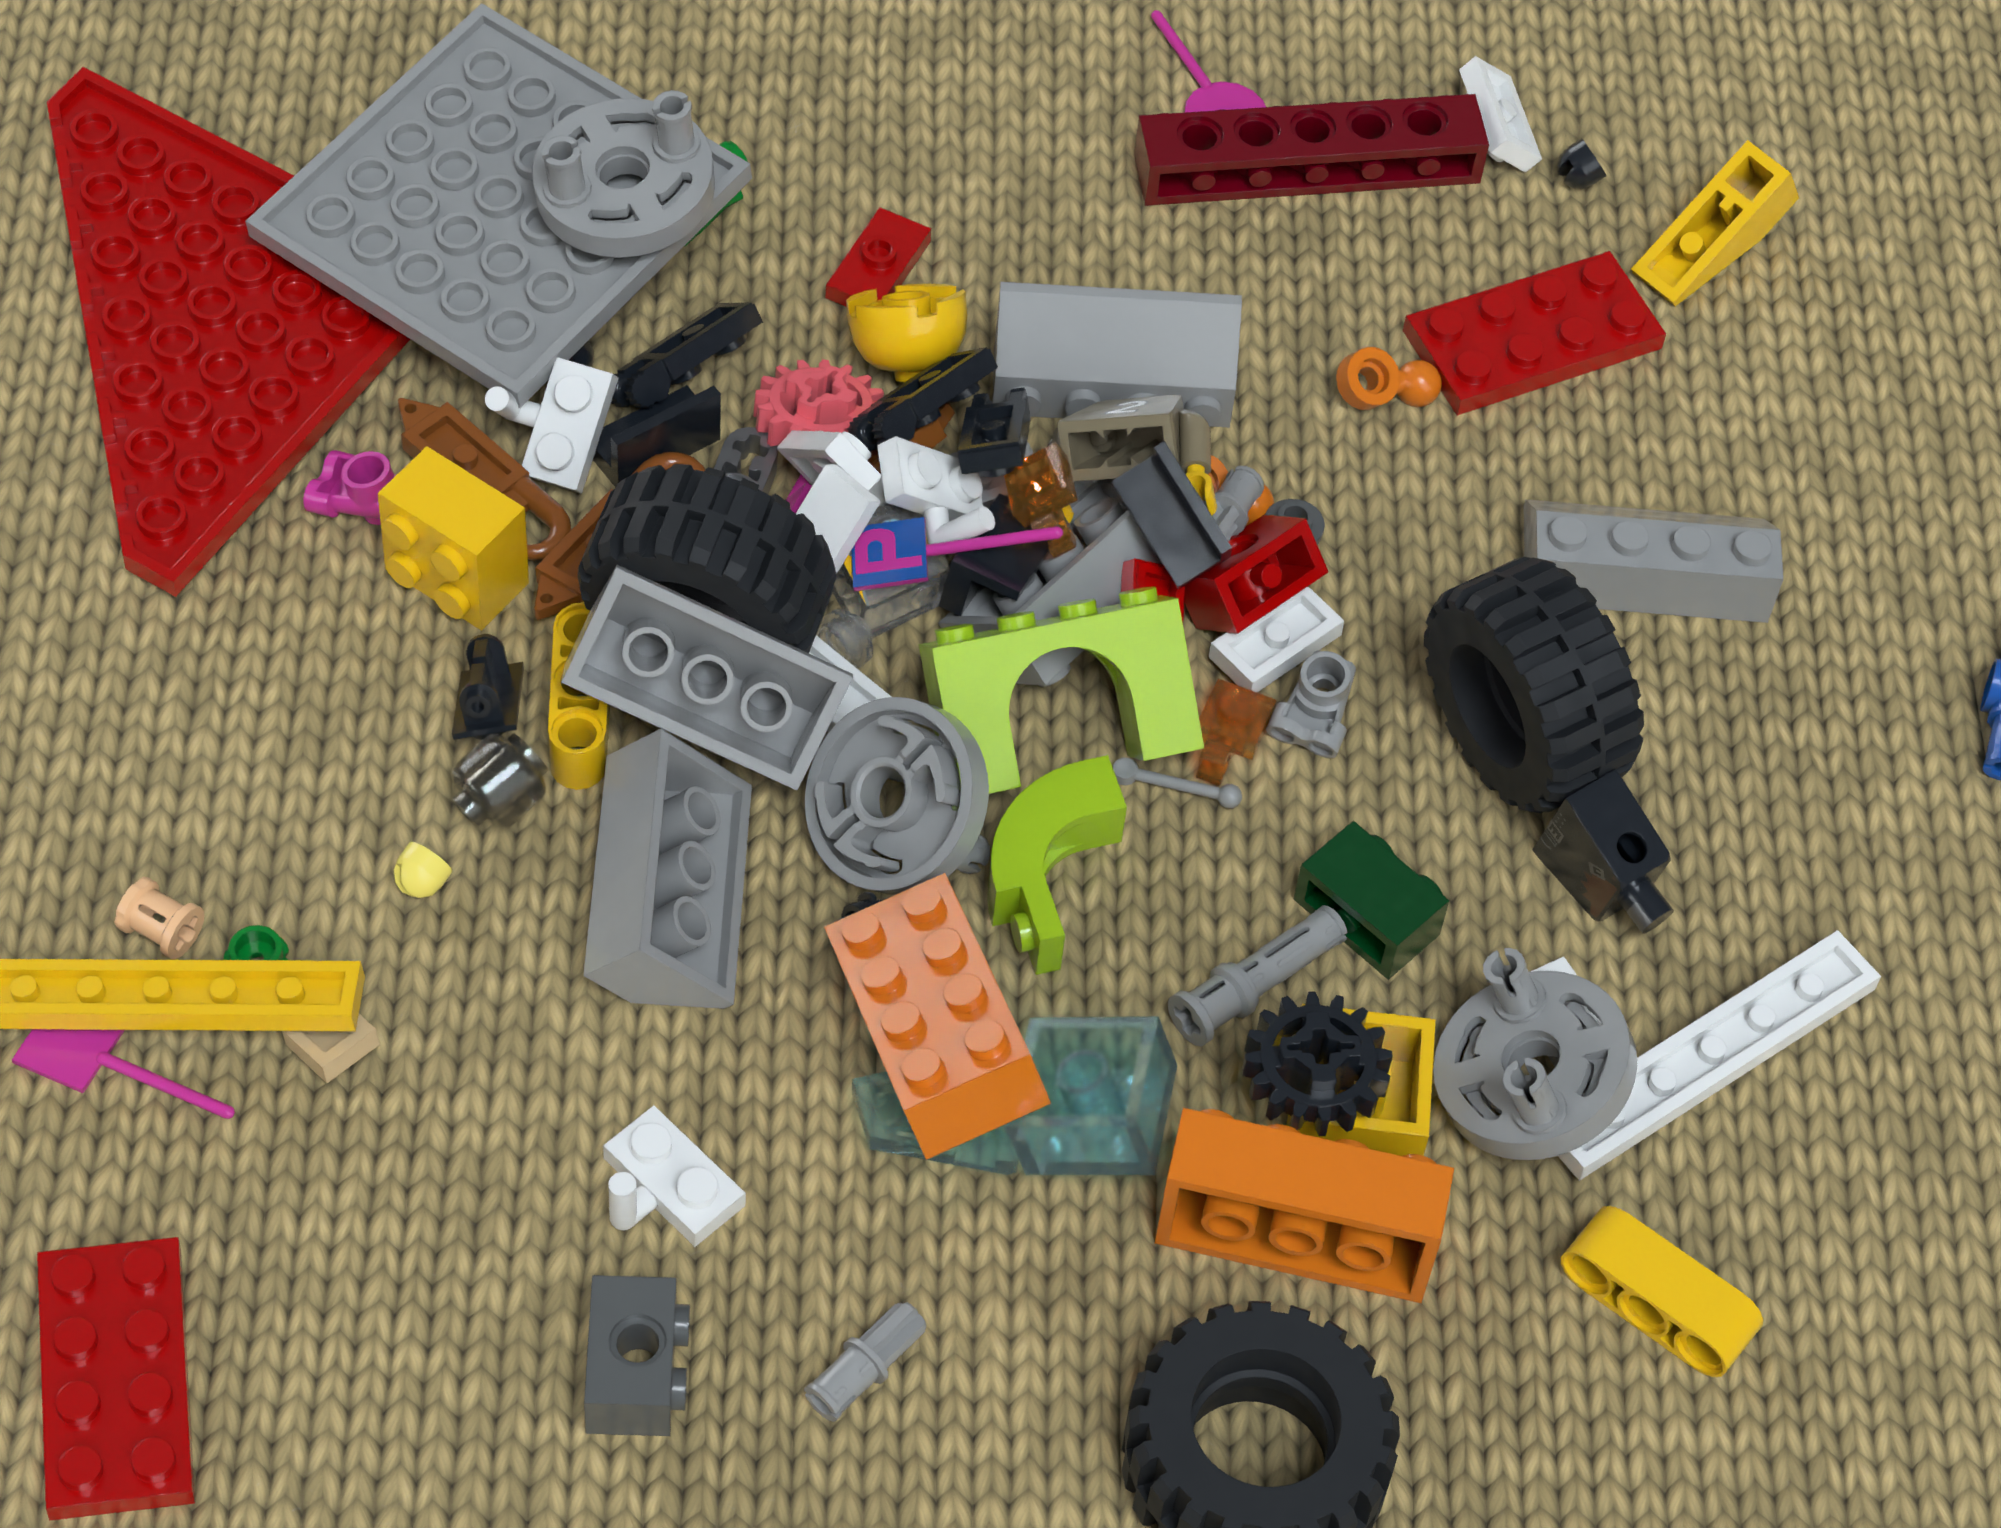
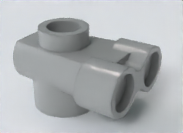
M1315 651L1304 661L1301 667L1300 679L1288 701L1276 704L1266 728L1267 733L1283 743L1304 746L1312 753L1321 757L1335 758L1347 732L1346 727L1341 724V720L1355 676V665L1334 652ZM1317 688H1326L1330 691H1320Z

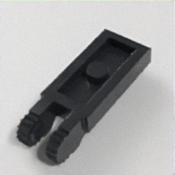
M751 302L718 303L633 358V361L617 370V374H614L619 379L611 404H615V407L629 408L630 405H635L636 408L654 406V403H659L668 397L670 385L683 383L698 375L702 371L700 363L712 355H724L741 347L746 342L744 334L763 323L755 304Z
M985 347L953 353L945 359L930 365L873 403L871 407L860 413L858 417L853 418V422H849L848 433L858 438L870 452L877 450V445L895 436L908 441L914 438L915 429L930 424L941 416L939 407L945 403H954L966 399L980 390L978 381L998 368L991 350Z
M1025 387L1011 389L1009 401L992 403L988 393L975 394L973 396L971 407H966L958 445V458L962 474L978 472L982 477H998L1012 472L1015 467L1023 466L1031 422Z

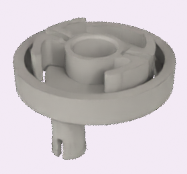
M670 90L659 94L654 101L637 98H618L600 101L572 112L549 130L542 139L534 156L532 178L539 212L546 225L556 236L572 247L594 255L633 257L662 250L675 244L694 230L702 221L712 203L715 191V175L709 142L698 125L692 121L691 101H688V96L683 92ZM622 174H633L644 179L639 184L629 188H613L605 185L613 177ZM683 180L692 181L691 184L684 182L679 191L668 202L661 205L660 202L668 199ZM592 217H596V218H609V219H617V220H615V221H605V220H597V219H595V220L593 221V220H591V219H592Z
M888 697L873 700L857 707L845 715L829 731L820 744L810 766L805 790V815L809 834L816 851L837 876L860 888L896 895L943 873H946L948 877L956 869L968 874L978 873L981 869L977 864L970 862L986 866L990 857L989 843L980 834L985 821L989 798L988 773L985 760L971 732L954 715L944 709L918 700L904 697ZM909 721H913L915 723L930 727L931 729L938 732L940 735L936 736L929 730L913 725ZM889 778L897 782H904L905 795L901 806L894 814L884 818L880 809L879 799L885 781ZM844 784H845V800H846V806H847L846 809L844 808V803H843V786H842V785H844ZM875 849L887 857L902 860V870L896 874H889L888 872L899 870V862L882 858L871 850Z
M1504 948L1505 955L1510 964L1504 965L1498 950H1496L1486 958L1483 964V973L1487 982L1491 985L1468 999L1452 1016L1440 1036L1433 1067L1434 1082L1438 1096L1450 1120L1460 1134L1471 1144L1485 1152L1514 1160H1539L1568 1153L1588 1143L1602 1133L1615 1120L1627 1103L1637 1073V1051L1633 1036L1616 1002L1598 985L1580 976L1565 972H1528L1523 955L1518 950L1512 948ZM1566 1001H1571L1567 1007L1564 1005ZM1582 1005L1586 1006L1587 1009L1590 1012H1592L1600 1020L1602 1024L1599 1025L1597 1021L1589 1013L1586 1012L1585 1008ZM1467 1046V1048H1466V1050H1465V1053H1464V1056H1463V1060L1460 1061L1461 1055H1462V1053H1463L1465 1047ZM1548 1055L1558 1058L1559 1061L1553 1071L1547 1075L1543 1065L1532 1058ZM1524 1063L1529 1072V1075H1524L1521 1069V1066ZM1587 1083H1590L1589 1088L1586 1091L1584 1097L1581 1096L1587 1086ZM1462 1094H1466V1096H1467V1098H1468L1470 1104L1468 1103V1101L1464 1098V1096H1463ZM1494 1108L1500 1116L1496 1115L1491 1109Z

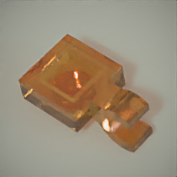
M1055 442L1024 458L1023 466L1015 467L1012 472L1004 475L1012 514L1024 528L1030 524L1032 530L1055 526L1062 528L1063 536L1061 538L1047 540L1050 554L1053 558L1076 548L1073 531L1062 508L1078 500L1068 456Z
M1218 678L1199 717L1203 742L1205 744L1200 755L1203 761L1198 769L1196 778L1220 786L1234 754L1253 760L1266 732L1277 700Z

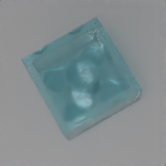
M1159 1016L1030 1018L1025 1043L1051 1104L1009 1122L1004 1126L1025 1174L1155 1175L1178 1066Z

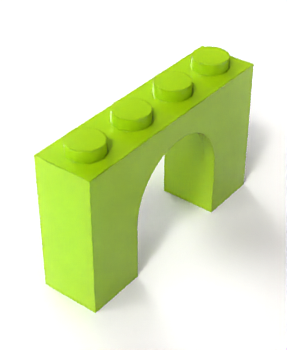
M1156 587L1137 588L1120 592V604L1097 608L1095 599L1078 600L1058 605L1059 616L1036 620L1034 611L1013 613L996 618L997 629L974 633L973 624L954 625L935 630L937 641L918 644L929 704L951 713L971 732L985 760L989 794L1021 787L1009 719L1012 691L1020 675L1034 660L1045 653L1060 648L1078 647L1084 649L1096 657L1108 671L1117 694L1127 756L1147 761L1204 749L1178 598L1158 596ZM934 730L935 735L939 736L940 734Z

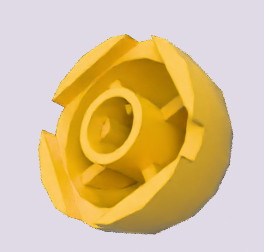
M898 285L895 286V293L884 295L881 300H877L876 289L851 295L846 300L848 325L852 342L860 355L877 369L894 371L895 380L899 382L908 381L930 365L956 353L960 349L966 335V291L962 289L956 292V286Z

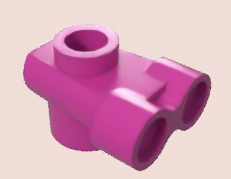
M332 450L325 458L321 475L316 479H312L305 489L303 497L304 508L308 512L332 518L337 517L340 513L364 516L368 523L381 525L378 492L396 476L393 473L388 458L379 452L373 451L354 455Z

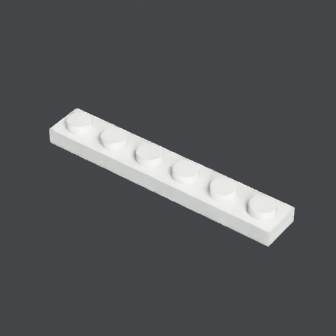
M1838 930L1639 1056L1637 1058L1635 1083L1628 1101L1620 1114L1594 1139L1577 1149L1558 1155V1157L1579 1181L1874 991L1881 975Z

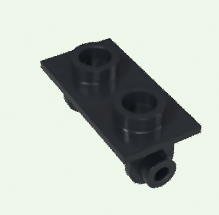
M491 634L477 635L467 645L466 656L470 670L461 671L452 729L453 740L468 737L488 740L499 737L507 731L517 730L524 664L523 662L508 664L504 645L497 637Z

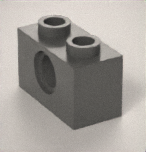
M592 1275L584 1397L586 1434L670 1436L672 1410L685 1411L687 1368L674 1367L675 1346L688 1347L690 1304H677L676 1278ZM636 1349L646 1350L654 1355L651 1359L644 1362H631L622 1357L627 1352Z

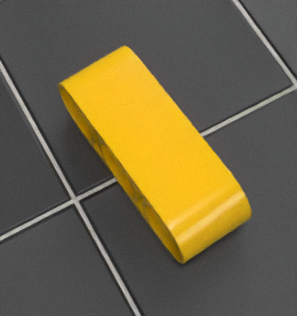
M584 602L574 603L563 608L556 615L554 621L548 717L551 775L557 783L575 790L590 788L598 784L605 776L609 740L610 705L561 683L564 665L590 610L586 609ZM573 747H584V749H577V750H576V749H571V748H573Z
M1603 1206L1561 1256V1266L1564 1272L1580 1289L1704 1375L1722 1377L1763 1326V1317L1759 1308L1744 1293L1620 1208Z

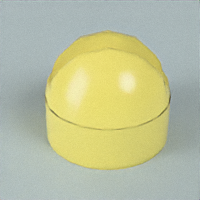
M416 842L408 843L398 857L393 869L394 881L401 892L417 898L429 897L441 889L452 873L451 867L442 858Z

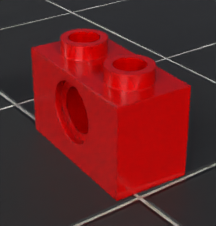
M1262 515L1247 525L1241 533L1232 536L1228 541L1232 547L1230 558L1185 585L1184 603L1196 629L1238 634L1323 577L1329 571L1307 519Z

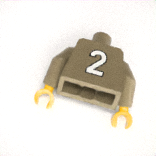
M1181 395L1114 399L1092 404L1057 422L1058 428L1054 431L1042 478L1046 483L1035 487L1028 497L1031 508L1046 515L1054 512L1057 520L1068 525L1073 519L1074 512L1063 491L1064 487L1070 486L1071 482L1116 479L1153 456L1154 447L1165 441L1202 501H1206L1210 514L1213 515L1217 510V502L1212 479L1208 475L1211 472V431L1209 424L1200 414L1184 409Z

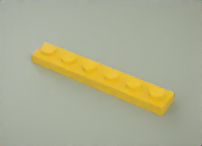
M0 959V1029L356 1031L365 974L361 961Z

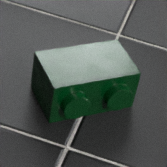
M1354 820L1301 864L1293 898L1310 914L1323 905L1334 909L1340 915L1347 928V933L1345 934L1347 939L1344 943L1388 980L1440 935L1450 901L1442 894L1440 888L1432 879L1422 874L1418 875L1394 854L1392 848L1384 839L1377 835H1370Z

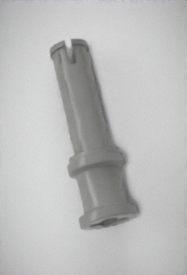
M1323 905L1305 920L1291 927L1239 963L1222 962L1211 970L1210 979L1190 992L1180 990L1169 998L1168 1010L1174 1025L1187 1041L1195 1046L1202 1047L1213 1039L1214 1030L1233 1017L1243 1019L1253 1013L1258 1005L1259 997L1263 993L1280 984L1323 953L1344 942L1347 939L1345 936L1347 928L1344 921L1334 909Z

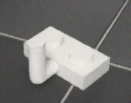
M558 357L554 362L541 404L528 400L521 408H518L515 397L509 391L498 386L492 387L487 391L485 403L489 409L508 420L534 427L522 466L529 472L531 479L582 494L619 378L612 373Z
M792 430L777 447L779 452L812 486L826 464H837L881 501L873 516L877 515L887 504L884 497L882 475L868 462V459L871 457L870 451L854 435L846 431L841 433Z
M897 436L877 445L885 502L924 515L928 544L975 538L995 527V519L992 512L983 506V487L978 472L962 474L959 458Z
M654 1105L603 1145L604 1160L618 1172L609 1180L610 1222L618 1230L624 1231L632 1228L656 1209L696 1247L745 1207L746 1193Z

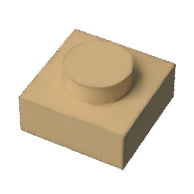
M361 1014L358 1016L356 1031H282L286 1045L326 1083H329L380 1045L376 1028Z

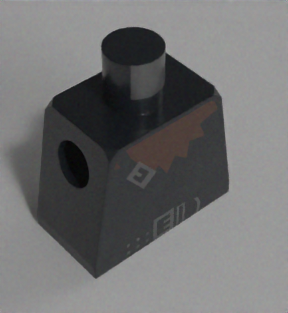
M1614 769L1565 798L1532 849L1536 856L1593 920L1603 921L1624 908L1643 934L1664 922L1674 910L1654 883L1671 861L1670 853L1620 774Z

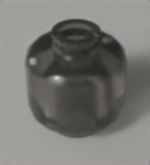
M512 733L507 739L499 734H489L451 769L452 781L459 790L451 801L476 827H479L487 820L495 827L501 829L510 828L544 797L546 784L542 776L548 771V768L532 748L515 733Z

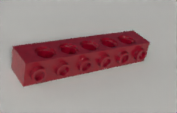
M1476 94L1441 95L1434 97L1139 115L1134 157L1145 206L1479 184L1483 175L1489 142Z

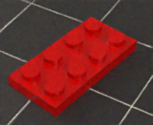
M1611 251L1406 315L1403 326L1404 334L1420 359L1431 363L1438 370L1442 380L1441 392L1457 416L1660 350L1666 337V332Z
M179 1237L37 1252L45 1501L49 1521L195 1504L182 1255Z

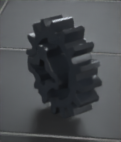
M1312 991L1308 992L1305 1006L1297 1007L1295 1002L1286 996L1281 998L1278 1016L1266 1009L1260 1013L1257 1030L1249 1029L1247 1035L1242 1076L1252 1078L1249 1090L1251 1100H1261L1268 1097L1266 1117L1269 1120L1279 1117L1284 1112L1291 1116L1290 1126L1299 1131L1305 1121L1314 1122L1318 1136H1326L1330 1121L1336 1120L1348 1132L1353 1130L1357 1112L1368 1118L1374 1115L1378 1097H1385L1391 1077L1387 1073H1389L1393 1055L1391 1050L1382 1048L1385 1036L1383 1027H1373L1367 1030L1364 1027L1368 1014L1364 1007L1349 1015L1343 1011V996L1336 995L1331 1001L1330 1006L1320 1005L1316 992Z

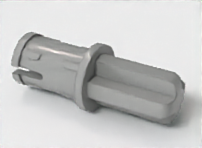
M1237 466L1235 471L1231 469L1225 481L1215 493L1217 510L1212 517L1227 541L1245 529L1248 522V511L1264 490V482L1261 476L1248 466Z
M908 1302L903 1304L897 1303L859 1339L850 1337L844 1342L843 1348L845 1351L832 1365L804 1388L806 1399L822 1417L832 1422L837 1421L841 1414L873 1383L881 1384L888 1378L887 1368L926 1330L927 1324L917 1309Z

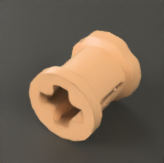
M142 877L132 884L123 895L116 910L114 924L117 929L124 933L136 931L160 945V951L164 956L176 960L183 956L196 941L203 926L204 910L194 903H187L186 905L179 903L160 892L156 881L149 877ZM159 914L165 917V922L161 923L155 920L154 915Z

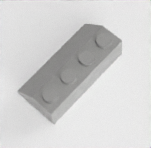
M1000 282L993 356L998 368L993 371L992 403L1009 401L1011 389L1025 387L1030 417L1065 418L1092 404L1105 400L1181 395L1184 409L1192 410L1203 416L1208 422L1209 427L1230 428L1237 382L1242 295Z
M1114 479L1098 480L1070 504L1074 512L1073 519L1065 526L1063 536L1057 540V543L1017 601L982 585L961 616L950 612L938 624L941 628L960 624H973L974 633L997 629L996 618L1008 614L1034 611L1035 619L1041 620L1059 616L1058 605L1068 602L1095 599L1097 608L1120 604L1119 593L1121 592L1123 562L1136 558L1158 564L1162 563L1128 509L1123 510L1120 503L1123 506L1125 505L1112 486L1111 481ZM1067 647L1045 653L1034 660L1023 671L1016 684L1046 687L1058 682L1070 671L1071 666L1069 663L1084 649Z
M1525 499L1523 506L1524 557L1548 560L1556 563L1557 568L1568 570L1576 577V584L1580 588H1587L1595 597L1598 609L1768 623L1783 582L1781 531L1766 519Z
M616 565L591 608L567 658L561 683L794 790H798L853 679V674L622 566Z
M662 728L606 757L583 976L630 1003L725 1009L734 1005L752 785Z

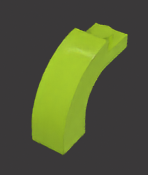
M1108 755L1067 764L1038 778L1027 786L1010 804L1000 820L994 836L987 892L992 927L1007 923L1011 924L1016 949L1019 953L1028 951L1035 975L1061 970L1065 933L1046 881L1047 874L1058 862L1071 854L1122 842L1127 806Z

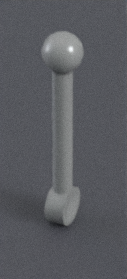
M1120 758L1113 764V770L1120 785H1130L1135 780L1216 799L1221 806L1230 809L1237 807L1242 800L1241 790L1233 784H1226L1220 788L1140 769L1137 763L1130 758Z

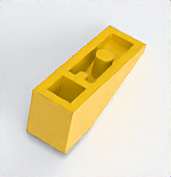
M1747 140L1631 268L1632 273L1676 307L1760 242L1799 199V195L1792 174Z

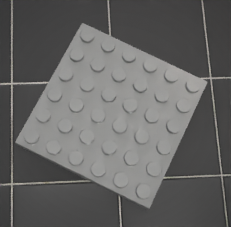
M481 3L245 222L251 238L488 389L498 386L509 391L515 397L518 408H521L549 380L554 362L558 357L569 360L752 179L751 164L706 137L712 152L715 191L709 210L693 231L673 245L641 256L605 257L572 247L549 229L539 212L532 178V166L536 151L549 130L572 112L600 101L618 98H642ZM622 174L613 177L605 185L613 188H629L639 184L644 179L633 174ZM683 180L668 199L660 202L661 205L668 202L679 191L684 182L691 184L692 181ZM592 217V219H591V220H593V221H594L595 219H597V220H605V221H615V220H617V219L596 218V217Z

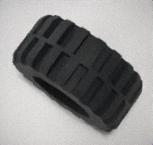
M675 464L668 470H665L662 465L648 467L639 473L636 472L619 482L616 488L610 492L579 564L577 578L582 600L587 610H591L616 565H619L809 653L834 590L836 569L829 546L823 535H815L814 524L803 513H794L790 509V503L776 493L770 496L758 489L759 484L745 478L738 481L726 477L725 471L709 467L705 471L694 470L692 465Z
M1534 557L1514 559L1441 594L1426 620L1428 627L1424 632V647L1428 649L1429 655L1425 662L1428 675L1432 677L1435 688L1432 691L1436 703L1442 707L1447 719L1445 724L1452 738L1456 737L1463 749L1461 754L1469 766L1475 767L1480 773V780L1490 790H1497L1500 799L1508 805L1518 806L1519 810L1543 813L1559 808L1565 798L1616 769L1621 777L1628 773L1642 747L1643 737L1640 735V732L1644 727V711L1639 709L1638 699L1641 697L1637 680L1632 678L1628 666L1631 661L1624 646L1620 647L1613 633L1616 629L1609 617L1602 615L1597 608L1595 597L1587 588H1580L1576 584V577L1568 570L1557 568L1554 562Z
M1249 1301L1247 1311L1234 1312L1233 1306L1228 1303L1210 1308L1206 1323L1201 1324L1197 1317H1190L1174 1327L1171 1342L1168 1340L1159 1341L1147 1356L1145 1370L1137 1375L1124 1429L1121 1450L1125 1453L1122 1474L1125 1489L1135 1493L1132 1508L1141 1524L1149 1527L1156 1523L1159 1526L1158 1528H1373L1380 1514L1398 1457L1395 1450L1400 1438L1399 1416L1390 1411L1394 1400L1387 1379L1381 1375L1372 1378L1376 1364L1375 1359L1362 1345L1358 1344L1353 1349L1346 1345L1344 1342L1347 1331L1332 1321L1328 1320L1324 1327H1321L1309 1321L1311 1311L1290 1305L1288 1314L1271 1311L1270 1301ZM1236 1402L1270 1404L1291 1413L1308 1427L1322 1449L1325 1459L1324 1465L1310 1477L1294 1484L1276 1487L1248 1484L1229 1476L1210 1461L1195 1437L1194 1426L1203 1416L1227 1404Z

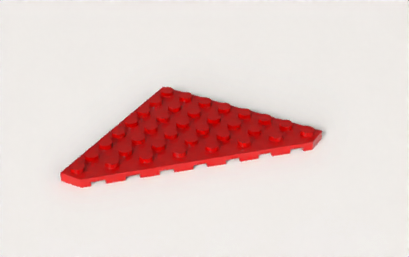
M82 67L47 101L123 559L126 570L176 597L410 341V338L249 236L245 221L293 178L294 175Z

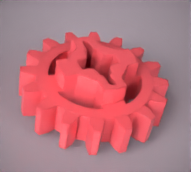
M822 359L819 367L810 368L809 364L804 360H797V369L794 371L779 365L776 367L775 378L763 376L761 378L760 390H756L753 414L754 417H757L756 430L757 432L768 433L767 444L770 446L779 445L792 430L848 432L849 422H853V418L858 417L860 413L881 399L884 392L881 388H871L872 377L869 375L857 378L851 376L852 366L848 364L838 368L830 366L829 360Z

